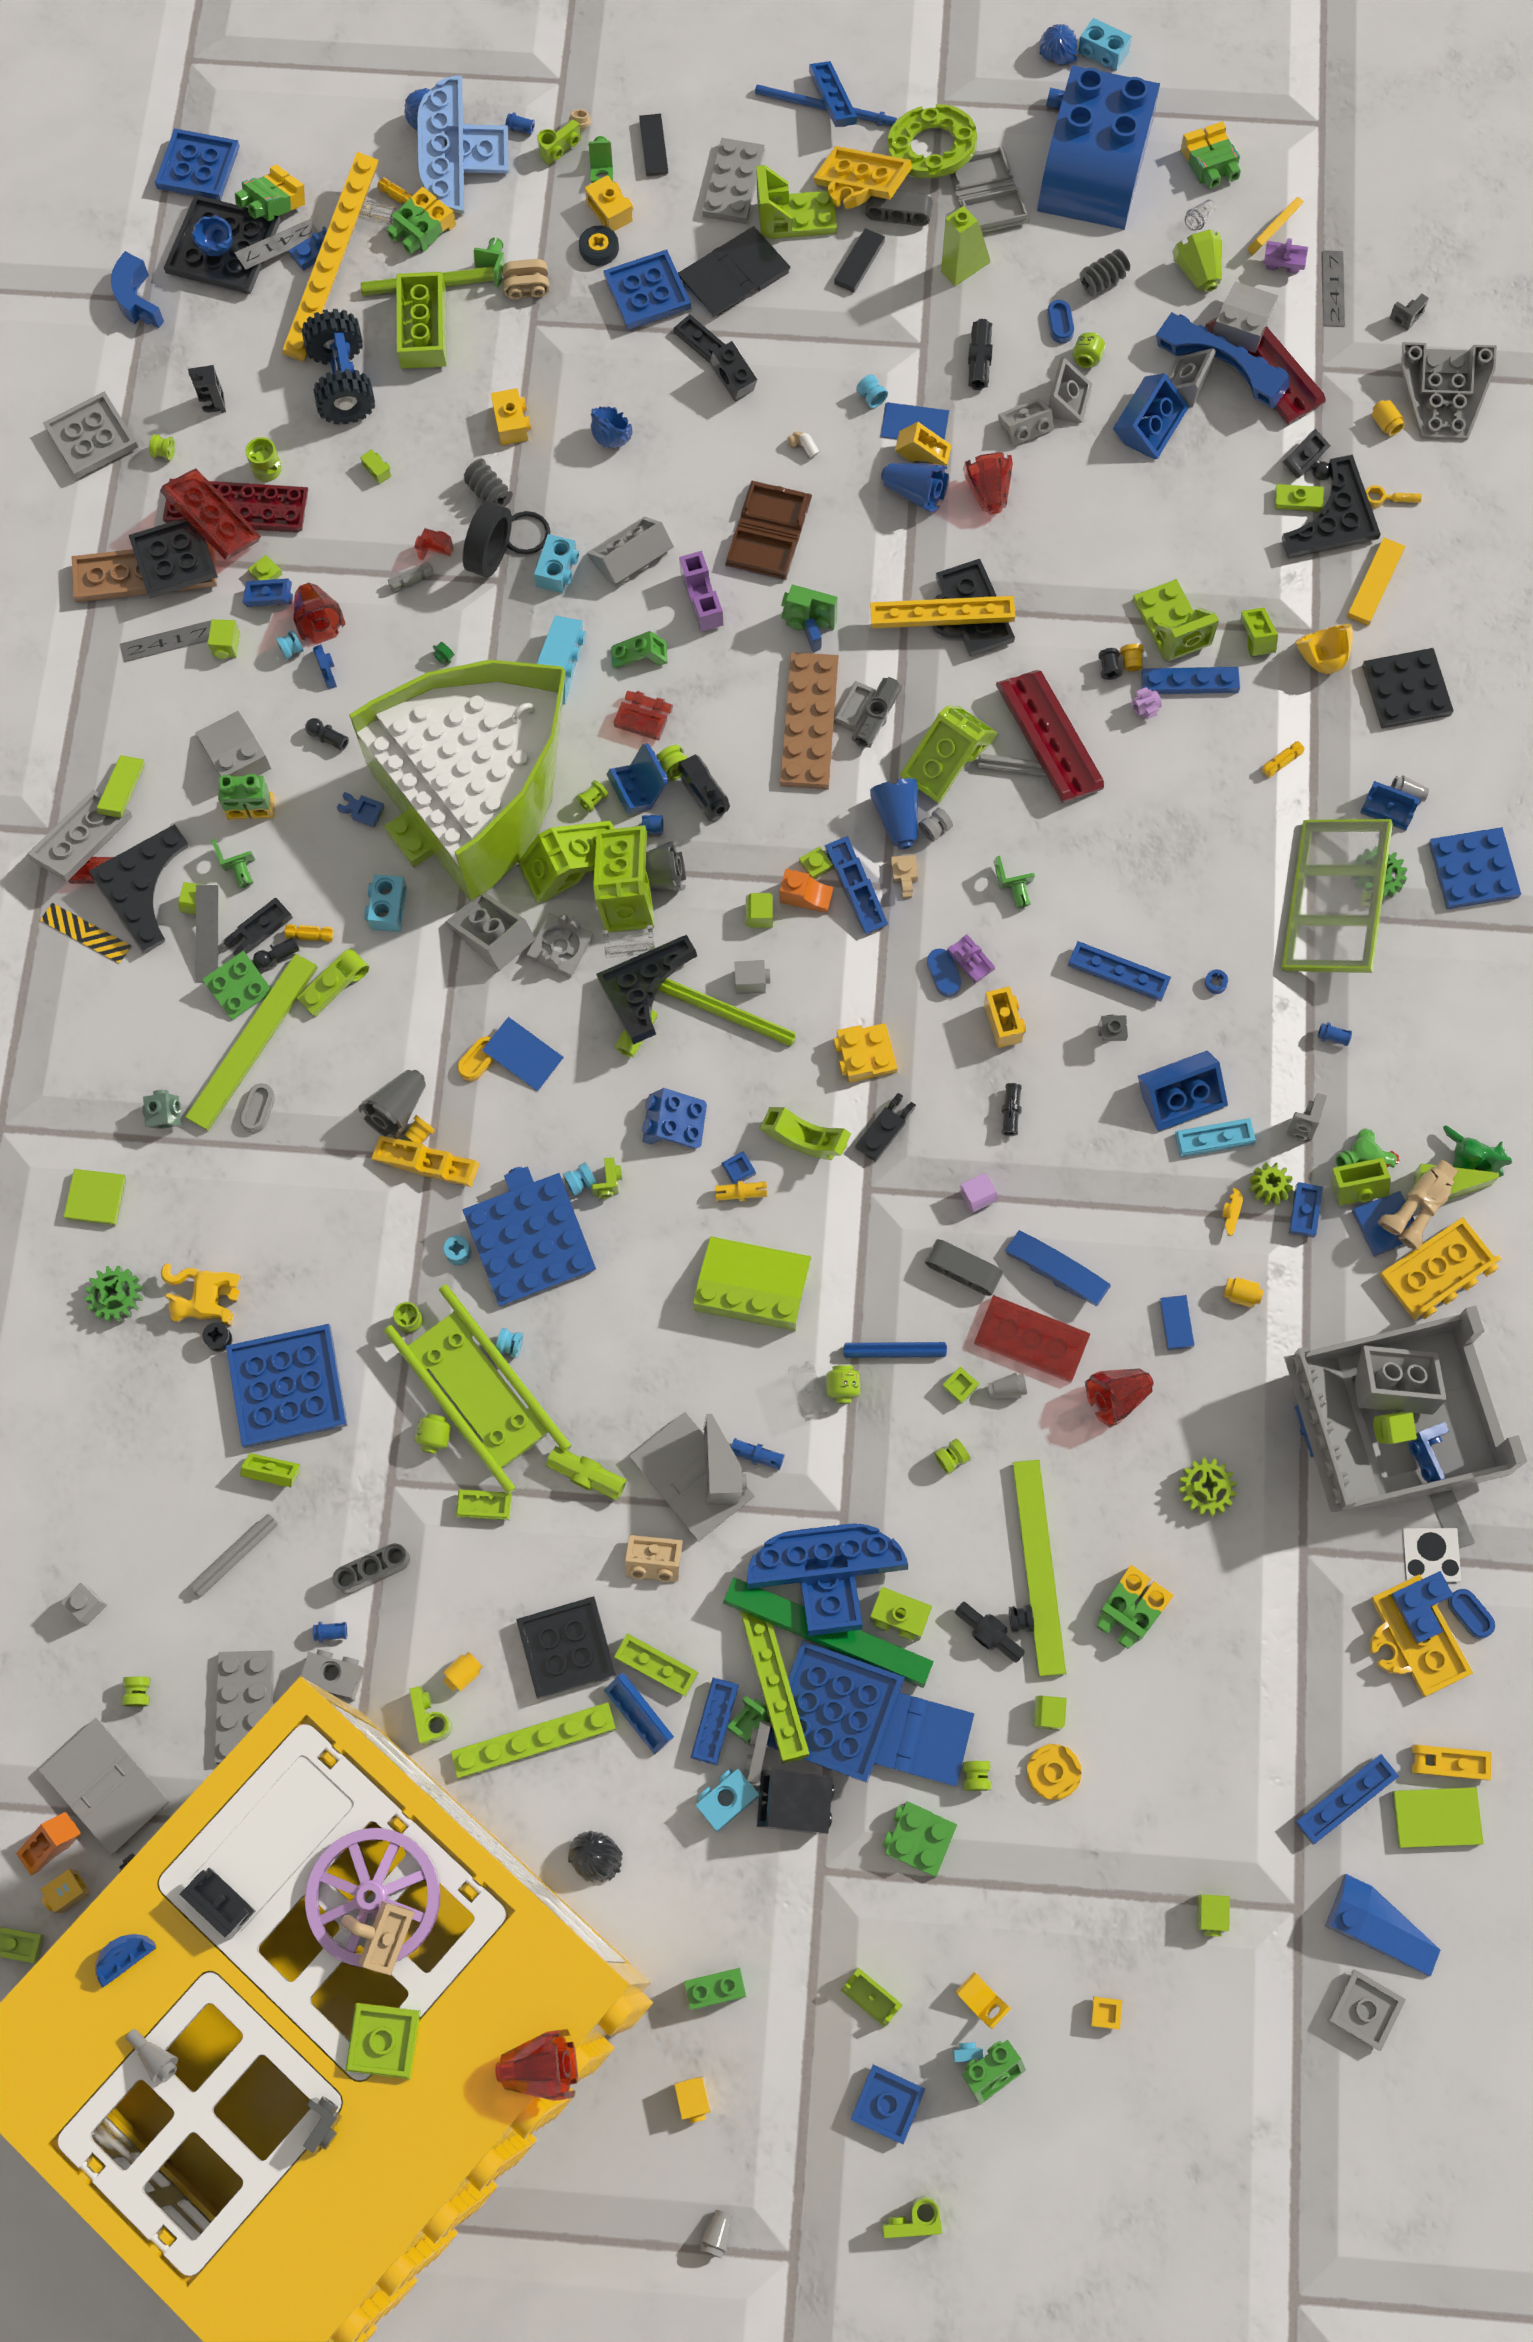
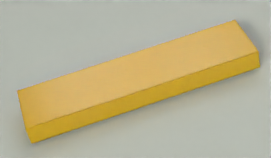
M1383 537L1348 612V618L1368 626L1370 625L1405 549V545Z

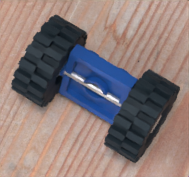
M328 309L323 310L322 314L316 312L314 313V318L309 316L307 322L303 323L302 336L305 351L310 359H314V362L318 363L321 360L324 365L330 362L332 374L331 372L326 373V378L321 376L319 382H316L313 392L317 412L322 419L325 418L326 422L330 423L333 420L334 424L338 425L340 422H343L344 425L349 424L348 421L358 422V418L363 420L367 418L366 414L370 415L372 409L375 408V399L370 379L364 373L360 375L359 371L354 370L353 362H349V359L352 360L354 354L358 355L363 347L358 319L352 313L348 314L346 310L338 312V309H333V312H328Z

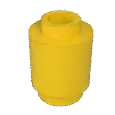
M1390 400L1379 401L1373 407L1371 416L1385 434L1394 436L1404 428V418Z
M1228 1277L1223 1297L1229 1299V1302L1253 1308L1255 1304L1260 1305L1264 1290L1259 1289L1260 1283L1235 1277V1279Z
M468 1651L464 1656L461 1654L443 1671L446 1675L443 1681L453 1692L457 1688L462 1692L480 1675L479 1671L483 1666Z

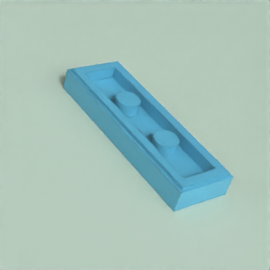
M1250 1118L1175 1132L1180 1158L1255 1145L1256 1143Z

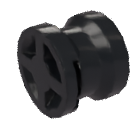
M211 1323L205 1327L202 1333L204 1343L215 1352H224L227 1350L226 1345H231L233 1341L231 1332L222 1323Z
M1025 1605L1020 1609L1014 1606L1009 1607V1622L1012 1634H1017L1020 1630L1034 1632V1618L1031 1605Z

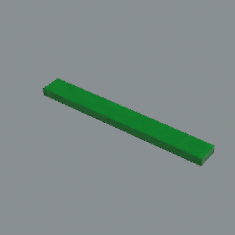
M733 1577L722 1603L850 1658L903 1676L905 1681L924 1688L934 1662L861 1630L808 1636L804 1606L761 1588L747 1589V1582Z

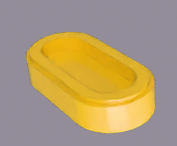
M485 1036L479 1038L458 1062L457 1069L459 1075L465 1081L472 1082L478 1080L495 1061L482 1051L492 1037Z

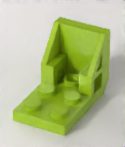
M766 165L756 166L757 203L762 235L769 239L837 234L835 205L831 201L828 191L789 194L788 181Z
M1177 579L1133 595L1132 600L1162 658L1169 662L1212 645L1219 623L1217 615L1202 608L1193 610Z
M947 705L937 715L900 773V776L904 779H916L919 790L937 803H941L965 764L973 762L995 740L999 733L961 706Z
M611 821L551 827L537 835L518 862L537 903L550 900L577 884L586 872L594 871L597 831L615 829Z
M645 825L597 831L593 887L595 901L606 933L654 928L655 920L650 882L645 869L647 830Z

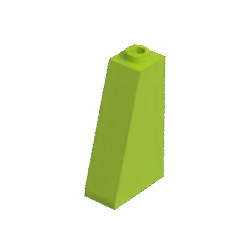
M964 206L945 218L941 272L954 286H957L990 263V257L979 222Z

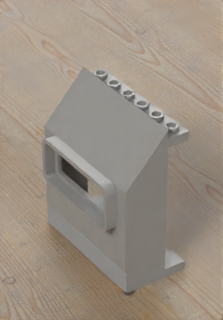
M1477 1306L1465 1308L1460 1315L1319 1349L1310 1350L1309 1346L1298 1348L1294 1355L1284 1357L1331 1512L1377 1508L1506 1477L1527 1462L1519 1435L1508 1437L1504 1440L1473 1345L1484 1332ZM1363 1346L1438 1353L1439 1360L1450 1358L1455 1360L1467 1380L1468 1388L1445 1391L1447 1400L1433 1415L1413 1413L1416 1433L1440 1423H1446L1450 1432L1440 1436L1442 1441L1431 1446L1446 1479L1427 1483L1421 1475V1469L1415 1456L1413 1457L1417 1470L1385 1478L1382 1477L1362 1410L1358 1408L1356 1391L1352 1381V1377L1357 1374L1361 1348Z

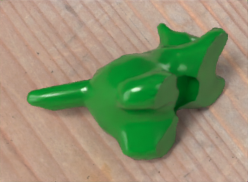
M1444 1125L1443 1130L1446 1135L1456 1142L1453 1167L1471 1170L1482 1169L1487 1172L1499 1173V1177L1504 1175L1502 1167L1510 1165L1512 1159L1505 1153L1502 1141L1496 1147H1489L1476 1139L1464 1138L1449 1126Z

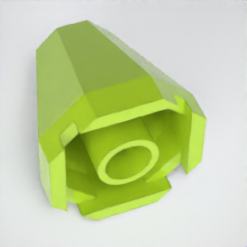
M1209 229L1188 236V242L1183 245L1182 241H1180L1172 252L1175 262L1196 288L1205 292L1215 290L1222 280V239L1219 232L1216 231L1214 234V231Z

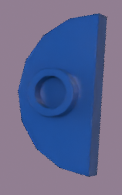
M321 644L314 646L313 651L327 688L337 687L330 669L334 667L330 653L325 654Z
M138 1934L120 1936L109 1942L100 1951L95 1962V1973L101 1987L104 1988L156 1949L155 1942L145 1935Z

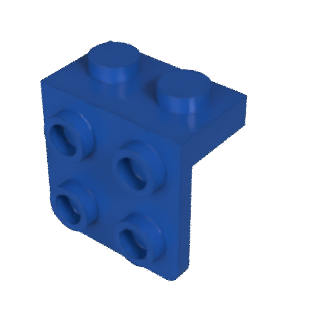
M648 743L642 744L630 765L611 768L606 774L626 814L652 809L668 783L667 775Z
M666 1088L649 1094L645 1103L647 1111L642 1125V1142L651 1145L658 1141L666 1140L693 1149L701 1147L707 1108L706 1102Z

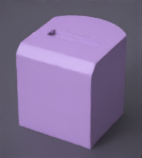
M987 1174L979 1175L962 1183L959 1192L971 1213L998 1201L997 1192Z

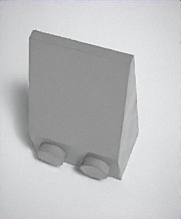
M1235 281L1218 315L1213 335H1221L1230 344L1236 347L1241 346L1247 351L1256 353L1278 300V295Z
M239 711L195 732L220 777L221 775H231V777L245 776L246 774L259 776L271 769L266 755Z
M483 893L472 902L469 901L446 921L447 925L480 957L499 971L536 940L523 917L487 893Z
M706 1414L703 1425L706 1504H738L740 1497L744 1496L747 1489L746 1474H741V1465L714 1416Z

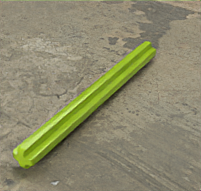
M494 267L442 272L445 286L494 281ZM396 278L361 282V293L363 296L396 292Z
M668 978L659 988V991L788 1046H792L796 1039V1033Z

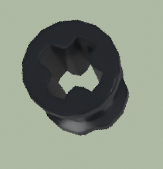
M1106 648L1098 653V658L1102 663L1100 674L1103 679L1113 680L1122 675V669L1119 667L1118 662L1120 651L1116 648Z

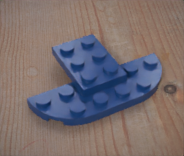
M842 1524L787 1531L767 1540L757 1554L753 1555L747 1571V1589L801 1583L808 1636L862 1630L863 1624L855 1576L908 1570V1561L903 1549L894 1538L890 1539L881 1533L880 1529L865 1524Z

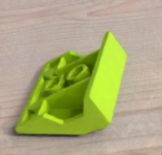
M710 1236L693 1301L694 1311L796 1331L811 1256Z

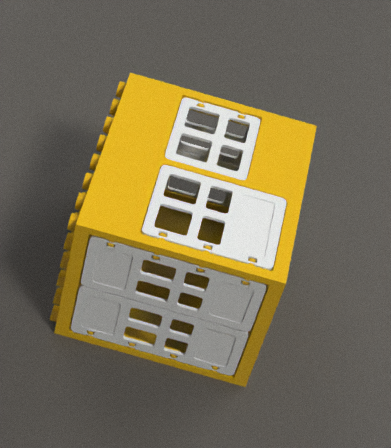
M300 1676L0 2002V2134L203 2342H367L378 2329L376 2326L378 2321L383 2316H386L392 2308L394 2309L418 2282L415 2275H418L424 2267H428L433 2260L435 2261L459 2232L455 2227L458 2224L460 2225L465 2219H468L473 2213L475 2214L496 2190L498 2185L494 2181L506 2171L515 2167L538 2139L532 2133L540 2127L543 2128L546 2123L549 2124L551 2120L554 2121L577 2094L570 2085H574L576 2081L579 2082L590 2074L593 2075L612 2053L615 2047L605 2036L608 2034L611 2037L613 2034H620L629 2028L632 2029L651 2007L653 2002L643 1993L651 1982L361 1711ZM383 1828L408 1836L428 1854L439 1878L440 1906L435 1924L427 1938L414 1952L395 1963L391 1975L347 1964L329 1954L314 1936L306 1915V1887L315 1863L332 1843L357 1830ZM369 1840L358 1843L370 1880H373L390 1844L389 1841ZM400 1846L382 1884H389L420 1871L422 1868L417 1860ZM347 1848L332 1861L326 1873L359 1886L360 1881L349 1848ZM208 1868L214 1870L256 1910L232 1939L222 1936L179 1895L202 1870L206 1871ZM426 1879L389 1894V1899L425 1913L428 1900ZM321 1882L318 1897L320 1915L353 1900L354 1895ZM369 1891L366 1894V1900L368 1903H372L376 1896L373 1891ZM356 1909L346 1915H351L357 1919L360 1910ZM370 1914L366 1925L373 1926L374 1918ZM342 1916L325 1924L324 1927L329 1935L346 1949L351 1932L342 1926L341 1920L344 1917ZM412 1919L403 1944L416 1932L421 1922ZM130 1934L145 1935L155 1942L156 1949L104 1988L101 1987L95 1973V1962L100 1951L109 1942L120 1936ZM361 1937L356 1950L357 1954H362L367 1939ZM356 2003L421 2011L411 2079L345 2071ZM133 2029H136L148 2042L157 2045L178 2058L177 2070L166 2082H152L138 2055V2051L126 2040V2036ZM324 2096L338 2106L336 2112L342 2118L334 2128L337 2135L326 2150L321 2148L320 2151L312 2153L303 2144L322 2116L307 2104L312 2098L316 2097L320 2100ZM116 2163H119L125 2170L121 2169ZM152 2177H154L163 2187H160V2186L152 2179ZM179 2205L185 2208L205 2230L203 2231ZM165 2212H167L194 2240L190 2239V2238L166 2215Z

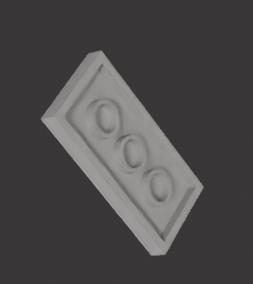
M721 138L702 211L703 217L747 224L757 185L756 166L762 165L765 145Z
M93 789L27 853L29 860L67 882L132 818L131 811L125 809L122 818L98 814L97 806L102 794Z
M273 1650L218 1652L215 1763L220 1764L273 1706Z

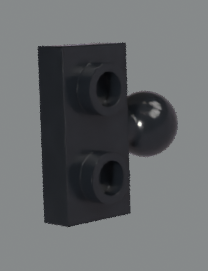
M1315 428L1282 462L1297 479L1312 466L1314 477L1318 480H1326L1331 475V467L1325 461L1320 462L1319 458L1331 445Z

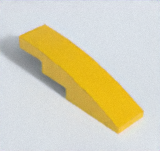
M379 1136L371 1158L373 1161L401 1170L472 1187L480 1165L476 1160L453 1156L447 1151L427 1148L421 1143Z

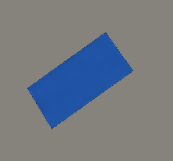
M886 402L881 437L898 439L900 430L919 422L945 440L949 410Z
M510 1017L504 1021L482 1050L537 1091L564 1058Z

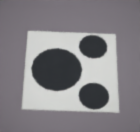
M1403 1528L1407 1580L1419 1574L1424 1579L1441 1571L1446 1582H1461L1457 1528Z

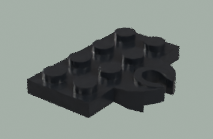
M981 559L936 573L935 578L942 594L937 595L934 599L997 597ZM1009 622L933 626L934 631L943 637H961L970 657L1015 641V636Z

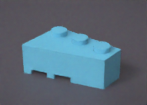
M555 615L537 664L561 666L565 669L562 704H566L575 666L580 657L581 645L584 646L586 641V631H583L582 620Z

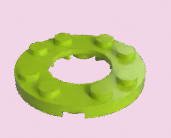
M936 104V108L923 109L921 106L910 110L893 124L888 134L889 156L911 160L912 169L908 175L918 179L937 178L956 173L957 170L968 163L977 148V132L972 118L961 109L944 104ZM929 128L947 130L954 137V145L948 152L944 151L941 156L938 154H932L928 157H924L923 154L921 156L917 155L911 148V142L918 133Z

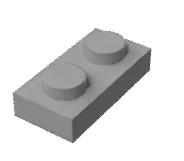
M760 1720L759 1729L753 1728L750 1745H755L753 1755H747L744 1771L749 1772V1782L759 1783L771 1726L770 1722Z

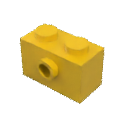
M608 175L585 187L586 203L604 226L616 231L633 221L632 211L634 208L630 199L622 195L617 182L613 183Z
M518 388L490 393L501 446L528 441L527 431L531 430L529 416L524 417L523 411H527L525 398L519 396Z

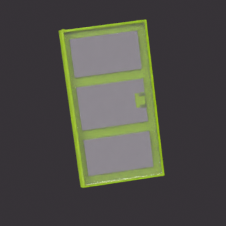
M1391 819L1303 821L1281 967L1283 971L1373 972L1393 825Z

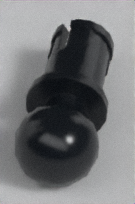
M311 718L305 724L307 734L312 737L319 736V741L322 743L327 742L341 751L349 743V737L335 731L329 724L324 727L320 719Z
M291 937L275 946L270 945L272 950L269 952L265 950L257 951L253 956V963L258 969L264 970L271 966L273 960L277 959L278 963H280L281 959L299 952L300 949L294 937Z

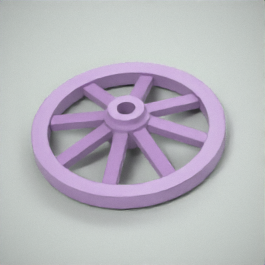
M383 1828L357 1830L332 1843L315 1863L308 1879L305 1894L307 1919L317 1941L335 1958L362 1967L358 1964L361 1954H357L356 1950L361 1937L351 1933L345 1949L329 1935L324 1927L325 1924L356 1909L360 1910L356 1920L366 1924L370 1914H372L375 1920L382 1901L411 1909L415 1912L412 1919L421 1922L411 1938L402 1945L396 1960L398 1962L414 1952L424 1942L435 1924L440 1906L439 1878L428 1854L408 1836ZM369 1840L389 1841L390 1844L373 1880H370L358 1843ZM401 1846L417 1860L422 1870L383 1885L382 1883ZM347 1848H349L360 1881L359 1886L326 1873L332 1861ZM426 1879L428 1900L425 1913L389 1899V1894ZM321 1882L354 1895L353 1900L320 1915L318 1897ZM369 1891H373L376 1896L372 1903H368L366 1900V1894Z

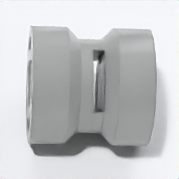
M937 808L929 818H924L919 822V827L925 837L934 842L940 837V833L951 829L953 823L943 809Z

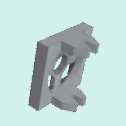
M549 913L535 938L536 940H534L527 952V958L572 977L594 934L582 928L575 918L569 919L567 914H561L560 917ZM565 928L560 937L552 938L547 936V933L554 929ZM572 933L578 938V949L570 946L569 939ZM557 941H565L568 944L565 951L557 952L554 950L553 947ZM542 943L551 946V956L546 950H542ZM567 954L573 956L567 961H561L559 959L560 956H565Z

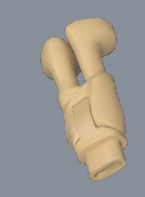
M1441 1159L1436 1167H1431L1417 1181L1407 1195L1408 1199L1401 1209L1394 1215H1383L1379 1219L1378 1224L1391 1234L1400 1235L1398 1239L1404 1245L1418 1251L1422 1245L1423 1231L1430 1218L1436 1214L1438 1208L1451 1195V1187L1454 1184L1452 1179L1458 1170ZM1420 1204L1422 1210L1412 1224L1405 1229L1409 1219Z

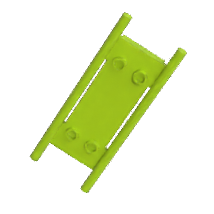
M445 1284L439 1289V1292L453 1308L454 1312L409 1345L405 1343L392 1325L386 1327L384 1333L509 1495L516 1490V1487L502 1470L503 1467L508 1466L546 1437L547 1433L551 1435L563 1452L570 1449L572 1445L450 1287ZM473 1336L480 1343L483 1349L487 1352V1354L490 1356V1358L497 1365V1367L504 1374V1376L507 1378V1380L514 1387V1389L521 1396V1398L524 1400V1402L527 1404L529 1408L526 1409V1407L522 1404L519 1398L515 1395V1393L512 1391L509 1385L505 1382L502 1376L498 1373V1371L495 1369L492 1363L488 1360L485 1354L481 1351V1349L472 1339ZM427 1370H430L433 1376L437 1379V1381L440 1383V1385L443 1387L446 1393L450 1396V1398L453 1400V1402L456 1404L459 1410L463 1413V1415L466 1417V1419L469 1421L472 1427L482 1438V1440L484 1441L483 1443L479 1440V1438L476 1436V1434L473 1432L470 1426L466 1423V1421L463 1419V1417L460 1415L457 1409L453 1406V1404L450 1402V1400L447 1398V1396L444 1394L441 1388L437 1385V1383L434 1381V1379L431 1377Z

